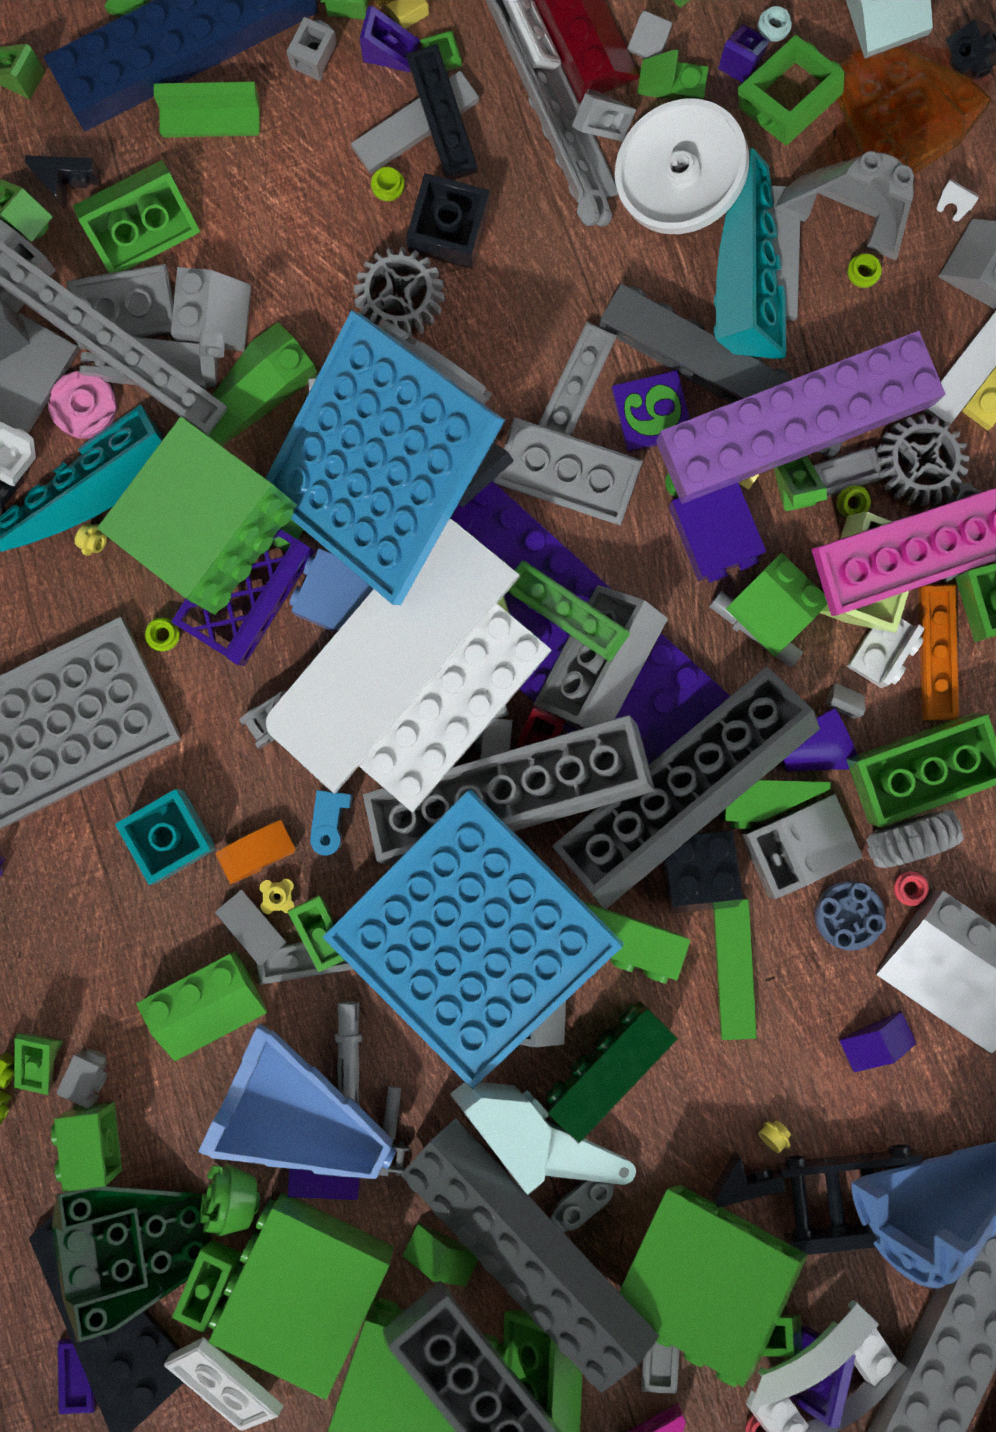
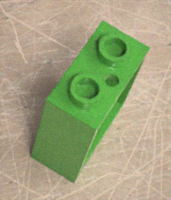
M795 35L738 87L739 109L787 146L843 94L844 71L836 61H830L819 53L812 43L805 42ZM797 63L821 83L789 112L764 91L792 65Z

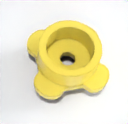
M283 879L281 882L274 883L270 880H265L260 884L259 888L263 893V902L260 908L265 914H271L273 911L280 910L288 913L289 909L295 907V903L292 901L294 884L291 880ZM276 893L280 894L279 900H276L274 898V895Z

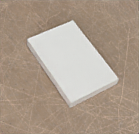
M205 1337L171 1353L164 1363L168 1370L240 1431L278 1417L284 1406L219 1349L208 1343Z

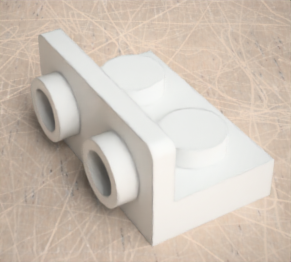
M902 618L897 633L870 628L847 667L880 688L886 687L890 683L895 685L906 670V667L902 664L909 654L913 656L922 645L924 639L920 635L925 628L920 624L913 626Z

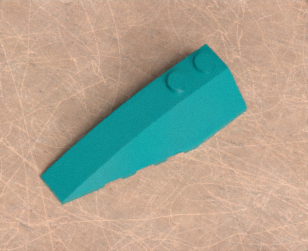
M750 148L749 170L745 185L725 216L719 248L716 294L714 295L716 307L714 335L718 343L722 344L732 354L783 359L786 358V296L784 286H778L776 271L782 269L781 257L775 255L772 239L777 238L778 234L774 219L768 211L769 208L774 207L769 165L753 148Z
M141 404L79 447L77 450L81 455L68 466L62 462L53 470L56 476L47 485L40 486L37 484L28 492L24 505L20 508L17 505H13L0 516V552L61 533L101 514L115 505L164 439Z

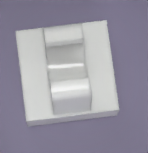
M949 179L942 190L937 210L942 212L947 204L953 203L957 206V212L954 214L953 220L959 221L973 208L979 195Z

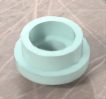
M773 6L764 11L758 21L760 34L770 41H780L786 38L791 30V19L787 10L779 6Z

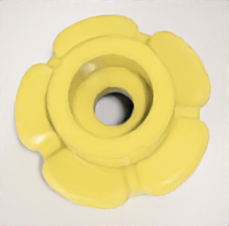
M84 524L75 536V545L82 549V553L86 556H90L92 552H101L106 545L107 537L97 529L98 524Z
M777 1120L773 1123L769 1121L763 1123L764 1128L758 1134L772 1151L780 1153L784 1148H790L791 1145L788 1138L791 1134L782 1123Z

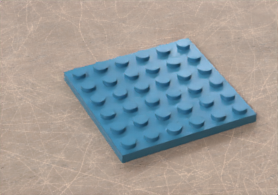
M351 310L265 479L297 504L291 518L295 523L392 605H401L505 420L361 313Z
M471 789L322 937L472 1089L618 952L624 944Z

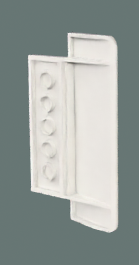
M449 519L401 605H392L373 589L269 712L266 719L267 731L332 793H336L359 766L411 812H415L552 651L497 604L520 575L456 522Z

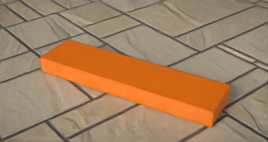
M956 584L924 585L918 587L919 624L925 628L920 635L924 639L920 646L922 721L955 720L959 718Z

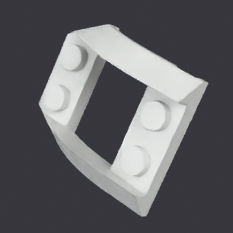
M852 1300L848 1304L851 1311L839 1324L833 1321L814 1342L800 1353L778 1366L768 1370L762 1366L758 1371L761 1376L756 1393L751 1390L746 1405L766 1432H838L872 1409L908 1369L897 1361L878 1332L877 1326L879 1324L858 1303ZM853 1354L856 1355L854 1365L865 1379V1382L846 1399L840 1427L830 1428L818 1419L806 1423L789 1397L828 1377Z

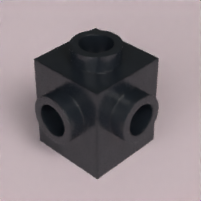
M974 19L945 39L952 55L950 57V64L956 74L972 79H981L994 70L993 66L996 65V32L991 30L988 23Z

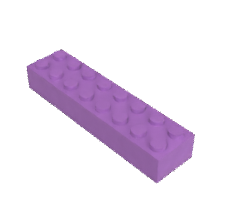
M917 331L660 431L656 443L680 502L683 504L932 407L946 393L922 336Z

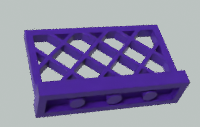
M279 529L273 539L282 538L291 544L283 557L271 559L268 549L264 553L266 561L252 565V569L267 566L270 579L265 586L253 588L249 574L246 578L248 590L231 594L230 601L227 604L230 619L212 623L210 612L203 608L206 625L192 627L183 620L190 608L198 607V605L185 599L171 622L223 654L235 664L245 666L302 575L308 558L314 555L316 551ZM279 563L276 570L274 571L272 564ZM261 592L258 599L256 600L255 593ZM249 595L252 608L248 615L235 617L231 599ZM243 621L240 628L238 629L237 622ZM231 624L234 637L226 648L216 642L213 628ZM208 629L209 637L200 631Z

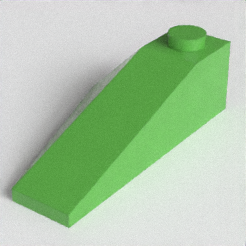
M279 322L249 343L212 395L228 408L208 435L220 446L229 442L309 383L308 379L317 373L313 362L294 337Z

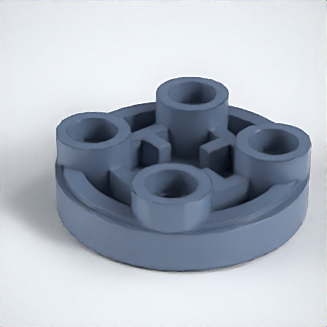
M854 881L838 882L825 889L817 900L814 911L816 927L820 935L829 944L837 948L851 951L866 948L886 928L884 905L877 893L866 884Z

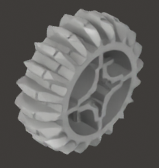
M403 246L399 250V255H394L393 250L389 247L386 250L387 257L382 258L376 252L374 255L376 263L373 264L365 261L364 269L366 272H358L357 280L360 284L354 285V293L358 295L354 302L356 307L362 308L359 313L377 326L381 319L407 332L409 337H412L411 330L414 328L419 334L424 333L422 323L433 326L434 318L431 314L440 315L441 306L438 303L444 302V293L440 292L444 288L443 280L436 279L439 276V270L436 267L429 268L431 263L428 257L419 261V252L416 250L411 253L410 257L407 256L406 249ZM395 272H407L411 275L401 277ZM384 278L386 283L385 289L379 293L378 298L372 301V294L376 284ZM393 285L396 290H401V294L404 291L406 303L402 297L397 298V294L394 297ZM426 287L425 299L420 307L415 310L412 300L419 294L420 289ZM398 310L402 312L403 316H393L386 313Z
M924 414L919 415L916 421L911 417H907L903 420V425L899 423L894 424L891 427L892 433L887 432L882 437L885 444H881L877 448V452L883 457L876 460V465L882 466L885 469L878 476L879 479L888 478L889 480L884 486V490L888 491L893 487L897 490L894 494V499L899 500L903 495H906L907 505H912L916 499L920 507L928 505L929 500L936 505L942 501V497L948 499L954 494L953 489H958L962 486L963 482L959 477H964L968 473V469L962 465L969 461L970 456L960 453L967 447V443H957L956 441L960 436V431H955L952 434L947 431L950 428V422H945L940 427L938 426V416H933L928 423ZM923 437L930 441L926 445H918L915 442L910 444L905 439ZM939 448L942 450L944 454L946 463H944L938 455ZM928 451L927 455L925 456L926 462L924 464L926 465L922 466L920 469L916 471L917 467L920 464L918 462L920 458L918 457L922 456L924 453ZM898 454L900 455L899 459L906 465L905 475L899 466ZM919 476H925L929 479L935 478L940 483L920 485L914 481Z
M937 811L905 820L871 833L866 839L869 847L867 849L870 858H873L875 866L880 868L893 867L924 859L959 845L964 839L962 834L963 828L960 820L956 817L955 811Z

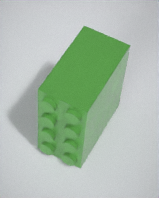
M180 417L97 529L184 598L216 615L220 609L228 604L231 593L237 585L249 576L252 565L258 557L270 548L273 537L279 529L291 520L297 504L268 480L183 417Z
M680 1184L666 1190L619 1293L660 1336L656 1341L657 1343L665 1347L675 1346L684 1352L683 1357L690 1363L699 1367H703L705 1364L717 1371L716 1377L722 1382L736 1387L737 1384L743 1387L752 1377L808 1254L725 1208H717L714 1202Z
M281 1192L276 1201L269 1200L256 1224V1228L260 1229L261 1232L254 1231L239 1261L246 1264L245 1266L242 1264L238 1266L225 1289L224 1294L229 1296V1298L226 1297L221 1306L217 1307L208 1325V1328L214 1330L208 1343L327 1400L389 1268L394 1246Z
M379 1298L378 1301L373 1300L363 1321L327 1432H456L387 1347L382 1330L405 1311L399 1309L397 1303L385 1298ZM483 1333L503 1358V1344L498 1343L496 1337Z

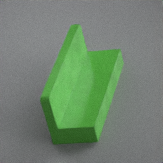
M255 82L154 84V98L159 107L160 134L164 138L257 136L260 134V100Z

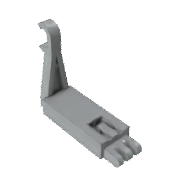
M216 332L200 333L199 344L133 337L205 391L206 387L216 388L219 358L224 357V334ZM81 353L80 360L86 363H94V366H80L79 374L102 377L104 382L136 385L94 353Z

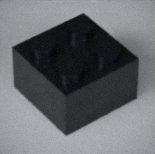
M424 173L406 236L408 252L412 253L416 250L421 256L473 269L490 209V190Z
M733 831L695 834L662 861L669 914L738 907L743 900Z

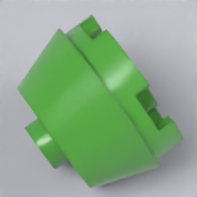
M228 1163L224 1166H211L207 1178L213 1179L212 1184H209L207 1193L202 1195L201 1223H207L204 1226L203 1232L215 1233L219 1237L248 1229L254 1214L258 1211L260 1201L255 1176Z

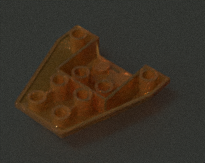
M901 45L865 59L860 48L838 63L844 71V92L836 101L859 155L862 156L870 151L891 155L903 165L910 167L914 175L960 145L992 101V98L971 78Z

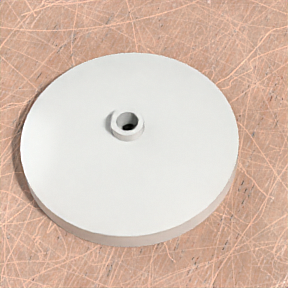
M679 99L660 105L645 114L631 128L621 144L615 165V184L619 197L631 216L650 230L664 234H685L702 229L724 215L742 192L749 170L747 141L735 118L727 110L713 102L702 99Z

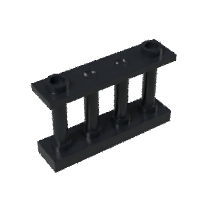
M897 1144L889 1146V1151L809 1160H806V1157L801 1155L785 1157V1162L776 1163V1170L782 1178L790 1177L796 1227L793 1228V1232L784 1233V1241L808 1255L876 1248L873 1243L878 1239L869 1224L849 1226L848 1223H845L839 1172L860 1169L861 1178L865 1175L874 1174V1168L894 1166V1168H898L908 1164L923 1163L922 1155L913 1148L910 1149L909 1145ZM825 1173L831 1223L828 1224V1229L814 1230V1227L810 1226L804 1175Z

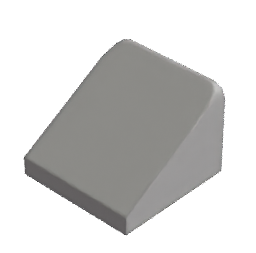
M643 10L629 43L628 51L645 59L662 54L671 34L672 22Z
M836 683L832 685L824 704L827 708H836L838 713L852 719L864 716V695Z

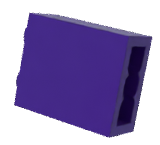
M738 482L683 504L677 498L672 500L668 507L698 582L704 579H708L709 583L716 582L728 576L727 570L738 566L741 571L752 568L760 563L758 558H761L766 552Z

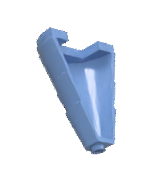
M258 1024L221 1108L213 1119L198 1152L208 1155L213 1159L260 1163L268 1167L312 1170L314 1174L376 1179L381 1168L388 1169L397 1149L391 1147L393 1139L351 1097L345 1098L315 1066L311 1067L276 1032L269 1030L264 1025Z
M996 1142L953 1151V1154L923 1160V1163H914L865 1175L851 1182L855 1207L862 1225L869 1224L878 1239L873 1244L897 1271L922 1286L942 1288L947 1284L957 1281L966 1269L973 1265L990 1237H994L996 1234Z

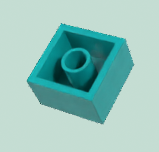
M181 789L169 792L115 823L148 885L162 882L217 850L186 792Z

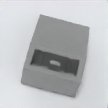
M835 794L741 834L768 898L777 899L803 888L863 857Z

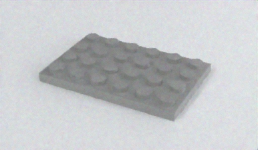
M119 617L0 675V829L182 740L124 618Z

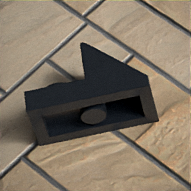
M25 155V163L33 175L63 208L66 206L67 184L76 188L100 185L101 172L93 158Z
M734 1151L710 1193L714 1204L718 1208L785 1191L782 1176L776 1169L771 1170L770 1167L756 1168L750 1171V1176H745L741 1157Z

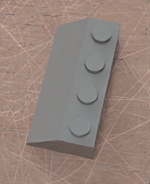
M597 585L588 604L630 632V636L613 659L608 662L570 635L533 704L566 720L565 723L578 730L615 719L668 620L666 616L647 601Z

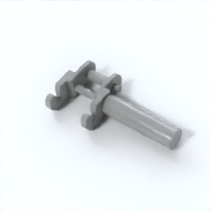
M388 1086L383 1130L393 1140L396 1138L401 1087ZM400 1141L399 1144L392 1143L391 1147L397 1149L396 1165H390L388 1169L382 1167L378 1174L379 1176L388 1177L389 1172H395L396 1176H401V1173L406 1169L403 1167L404 1152L410 1150L409 1146L404 1145L405 1142Z

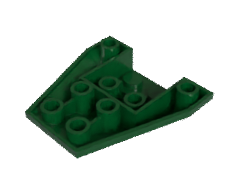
M104 1186L56 1194L52 1230L61 1293L78 1342L116 1331L188 1281L200 1250L209 1243L207 1232H203L206 1223H201L200 1218L201 1193Z

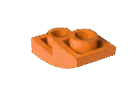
M279 820L233 842L216 852L215 855L231 885L260 872L264 866L294 854L296 849L282 821Z

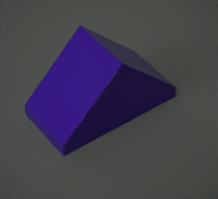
M372 5L367 7L360 35L363 62L410 72L406 53L418 50L420 39Z
M743 24L727 39L718 69L744 83L755 71L771 41Z
M901 1011L839 1039V1043L853 1072L893 1064L917 1044Z

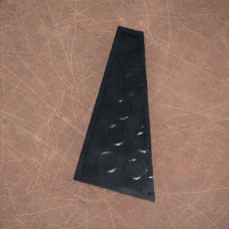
M52 1216L29 1237L30 1243L109 1432H132L184 1383L164 1365L169 1355L181 1348L147 1309L114 1332L82 1342L76 1340L62 1299L52 1230Z

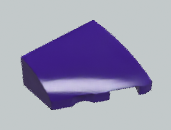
M836 708L816 717L820 729L781 761L786 771L849 769L846 759L858 754Z

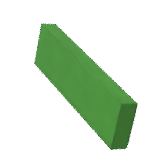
M523 559L514 570L520 577L507 591L508 593L608 662L613 659L630 636V632Z
M743 899L738 907L713 909L721 1040L757 1039L749 899Z

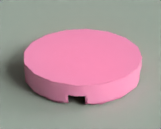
M73 371L62 376L53 385L50 392L52 395L50 402L48 401V410L53 422L65 434L75 438L94 437L110 426L117 414V397L108 382H104L102 377L84 376L79 374V371Z

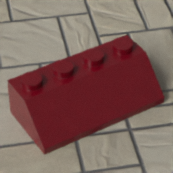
M534 0L559 55L562 67L580 103L589 89L603 94L639 79L640 74L604 0Z

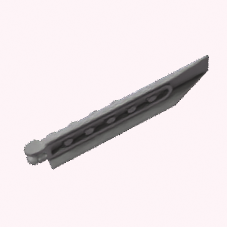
M485 0L529 95V103L540 119L543 134L550 141L555 152V160L563 170L569 183V191L576 201L579 202L577 209L579 218H581L585 226L609 225L613 214L609 210L610 206L606 199L618 195L615 180L595 136L580 132L572 127L580 103L562 64L555 70L533 68L503 0Z

